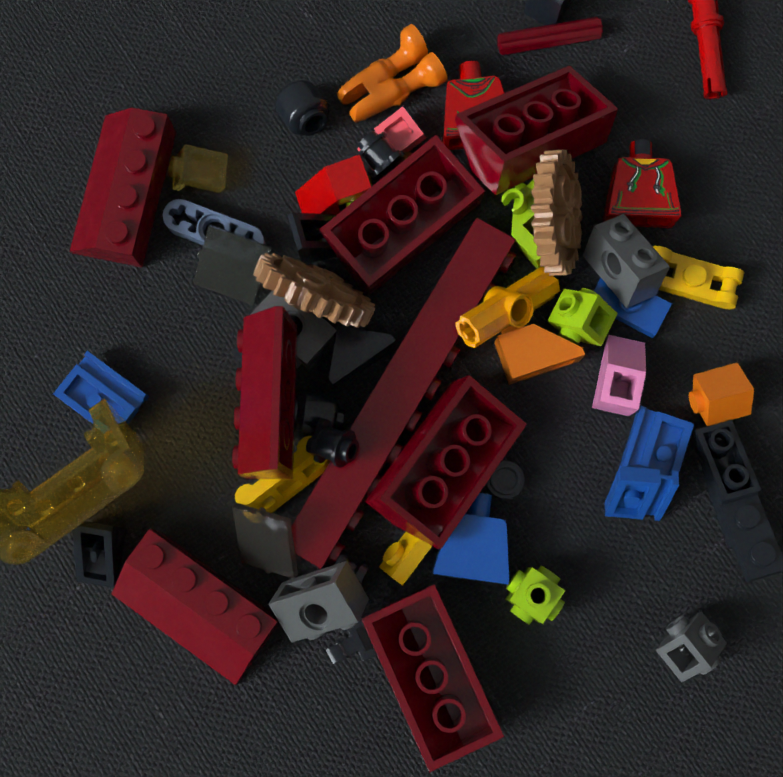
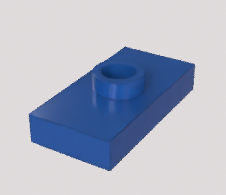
M601 277L593 290L618 313L615 318L616 320L651 338L657 334L672 303L654 296L626 308Z

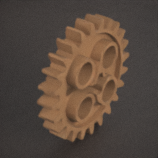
M563 149L544 151V154L540 155V162L536 163L537 174L533 175L534 189H532V195L534 197V204L531 205V210L534 212V219L532 221V227H534L533 240L538 246L536 254L541 256L540 266L544 267V272L549 273V276L572 274V269H575V260L579 259L577 249H581L582 230L580 221L583 220L580 210L582 206L581 187L578 181V173H575V161L571 162V154H568L567 150Z
M265 253V255L261 254L253 273L257 277L256 281L263 283L264 288L274 291L273 295L284 297V300L294 308L313 313L318 318L324 316L333 323L340 322L345 326L351 324L356 328H359V326L365 327L366 324L368 325L376 309L374 307L375 304L370 302L371 299L364 296L362 291L353 289V285L344 283V279L339 275L312 264L306 265L299 259L290 258L286 255L281 257L275 253L272 255Z

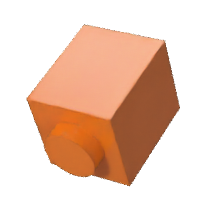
M733 363L694 374L693 391L689 392V402L694 413H700L706 425L711 426L751 415L754 388L739 364Z

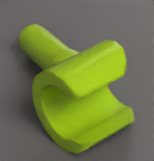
M534 179L521 190L512 188L504 192L502 196L504 206L508 205L512 199L520 198L519 204L512 209L513 214L521 215L527 209V199L532 195Z

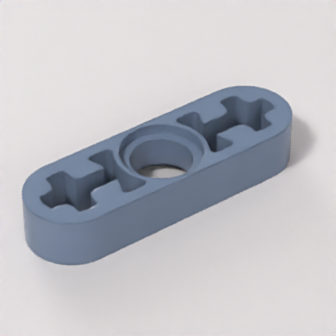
M183 199L169 202L163 210V221L170 232L176 236L244 262H254L265 252L266 243L264 237L255 226ZM184 210L190 220L197 222L196 229L193 224L186 221H181L177 225L173 218L174 214L181 215ZM212 222H219L225 227L223 235L215 240L208 239L205 236V228ZM236 229L234 231L236 238L244 241L253 236L257 246L255 248L249 247L247 251H243L241 243L231 239L232 230Z

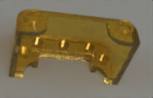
M105 398L89 409L93 419V428L86 431L84 436L91 445V449L31 492L19 480L12 484L13 488L0 489V559L2 561L18 565L34 559L141 480L144 473V447L137 434Z

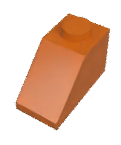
M535 324L521 328L510 325L501 331V335L497 336L494 343L509 385L577 363L585 355L583 347Z

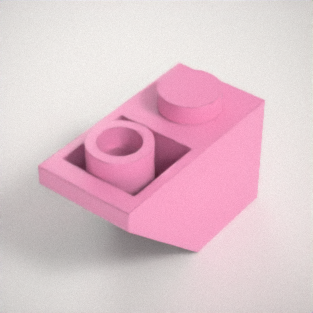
M607 335L592 408L630 416L639 410L646 375L644 342Z

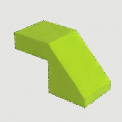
M523 182L515 186V189L521 190L527 185ZM531 195L527 199L528 205L525 212L521 215L513 214L511 235L512 238L516 239L514 244L517 249L538 269L541 267V256L536 254L538 246L533 240L534 236L531 234L534 231V227H532L534 212L531 210V205L534 204V197ZM514 198L513 208L519 204L520 198Z

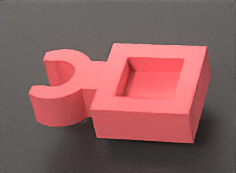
M403 106L374 128L377 134L385 131L387 134L386 139L396 151L402 150L404 153L409 152L426 139L424 133Z

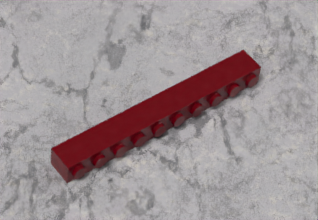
M476 217L351 426L350 430L355 432L356 440L359 443L355 459L342 468L334 466L332 461H330L282 541V546L320 569L325 568L327 563L335 565L345 548V545L340 543L347 529L354 532L365 514L364 511L360 510L361 505L382 479L379 475L386 463L392 465L401 453L404 446L399 441L407 430L412 433L419 423L423 413L418 411L425 397L432 400L439 389L442 380L437 377L443 366L451 368L461 351V348L456 346L461 336L457 333L455 322L460 320L461 315L484 302L487 292L492 287L498 286L493 283L498 273L501 271L506 274L517 255L512 252L516 239Z

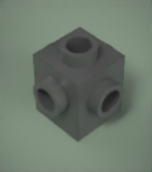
M701 611L688 619L685 615H681L666 627L668 635L656 649L657 653L682 683L699 673L702 675L707 674L718 666L721 662L718 656L727 642L722 637L718 627L711 623Z

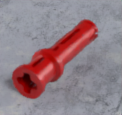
M687 0L689 4H692L693 21L690 26L691 31L694 35H697L704 98L718 99L720 98L719 92L724 97L728 94L720 40V30L724 25V18L722 15H719L718 0Z

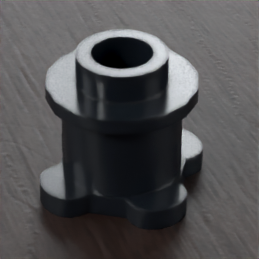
M372 131L358 144L361 150L357 155L360 154L361 159L364 158L374 170L371 173L374 179L384 176L406 155L402 150L396 151L386 139L387 134L385 131L380 134Z
M321 418L318 421L314 434L308 439L306 444V451L314 455L315 462L323 463L328 459L332 461L334 466L339 468L352 462L359 449V443L356 440L354 431L350 429L340 431L330 427V420Z

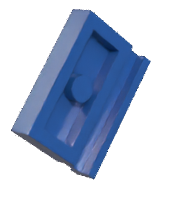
M86 351L83 360L79 365H75L53 395L109 437L117 440L138 413L139 407L144 401L148 400L149 396L96 356Z
M640 406L636 412L620 466L638 464L650 469H660V475H670L672 470L678 471L679 474L694 423Z
M643 465L620 466L604 502L605 516L643 520L645 515H654L655 521H661L679 487L678 471L672 470L670 475H660V469H650Z

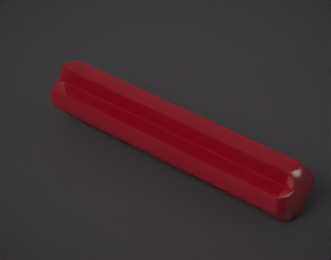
M599 17L503 32L498 34L497 37L498 50L500 54L506 55L599 39L603 33L602 21Z

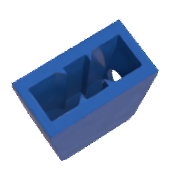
M479 493L444 546L439 549L432 574L509 584L507 523L504 519L489 517L492 495Z

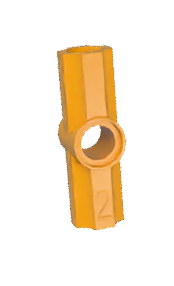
M540 267L507 288L502 286L492 287L487 292L483 303L461 315L460 320L455 322L458 335L462 337L466 345L476 348L510 325L517 328L524 327L532 318L535 309L553 299L555 294L560 292L558 279L554 276H549V273L544 272V267Z

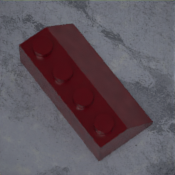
M569 65L456 114L455 122L472 172L495 195H498L533 178V175L537 174L536 163L540 162V155L544 154V151L567 150V153L571 154V159L606 143L618 108Z
M131 107L105 115L70 247L72 254L137 267L143 266L176 136V130L168 114Z
M435 135L321 227L320 232L344 268L369 296L480 205L485 190L438 136Z
M274 306L244 317L243 329H239L237 334L238 351L242 353V367L237 368L235 381L237 391H241L240 406H236L234 410L235 429L239 430V445L233 447L232 462L234 469H238V475L245 479H293L298 326L283 306Z
M470 375L453 381L365 502L396 527L437 549H441L527 424Z
M149 529L125 561L112 591L113 596L235 685L238 684L280 624L273 612L159 530Z
M435 584L361 618L429 773L504 737Z

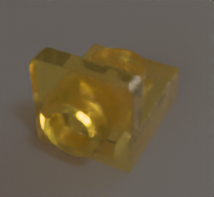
M185 144L176 156L173 155L170 160L168 175L173 178L172 189L180 191L186 185L221 193L225 189L228 154Z

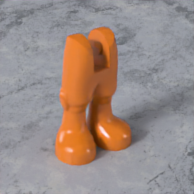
M409 24L400 33V48L389 58L372 62L369 67L353 76L339 89L337 97L342 104L346 105L354 102L367 92L370 93L350 110L351 118L357 123L373 117L392 106L401 105L413 91L426 86L438 87L448 81V76L439 58L433 52L428 54L427 45L415 25ZM415 64H418L411 72H409L402 78L394 79V77L401 71Z

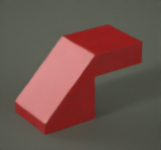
M359 154L324 167L295 191L302 213L337 215L340 213L338 205L357 199L372 186Z

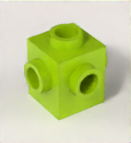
M581 288L580 291L563 289L548 322L559 331L558 336L577 345L580 342L602 346L618 313L599 294L590 289Z
M540 566L538 570L533 567H527L524 572L519 569L506 586V589L510 591L506 600L514 605L510 612L528 625L533 620L541 624L546 619L553 621L565 604L560 599L565 590L557 585L560 578L543 566ZM535 588H541L544 591L545 597L541 603H534L531 599V592Z

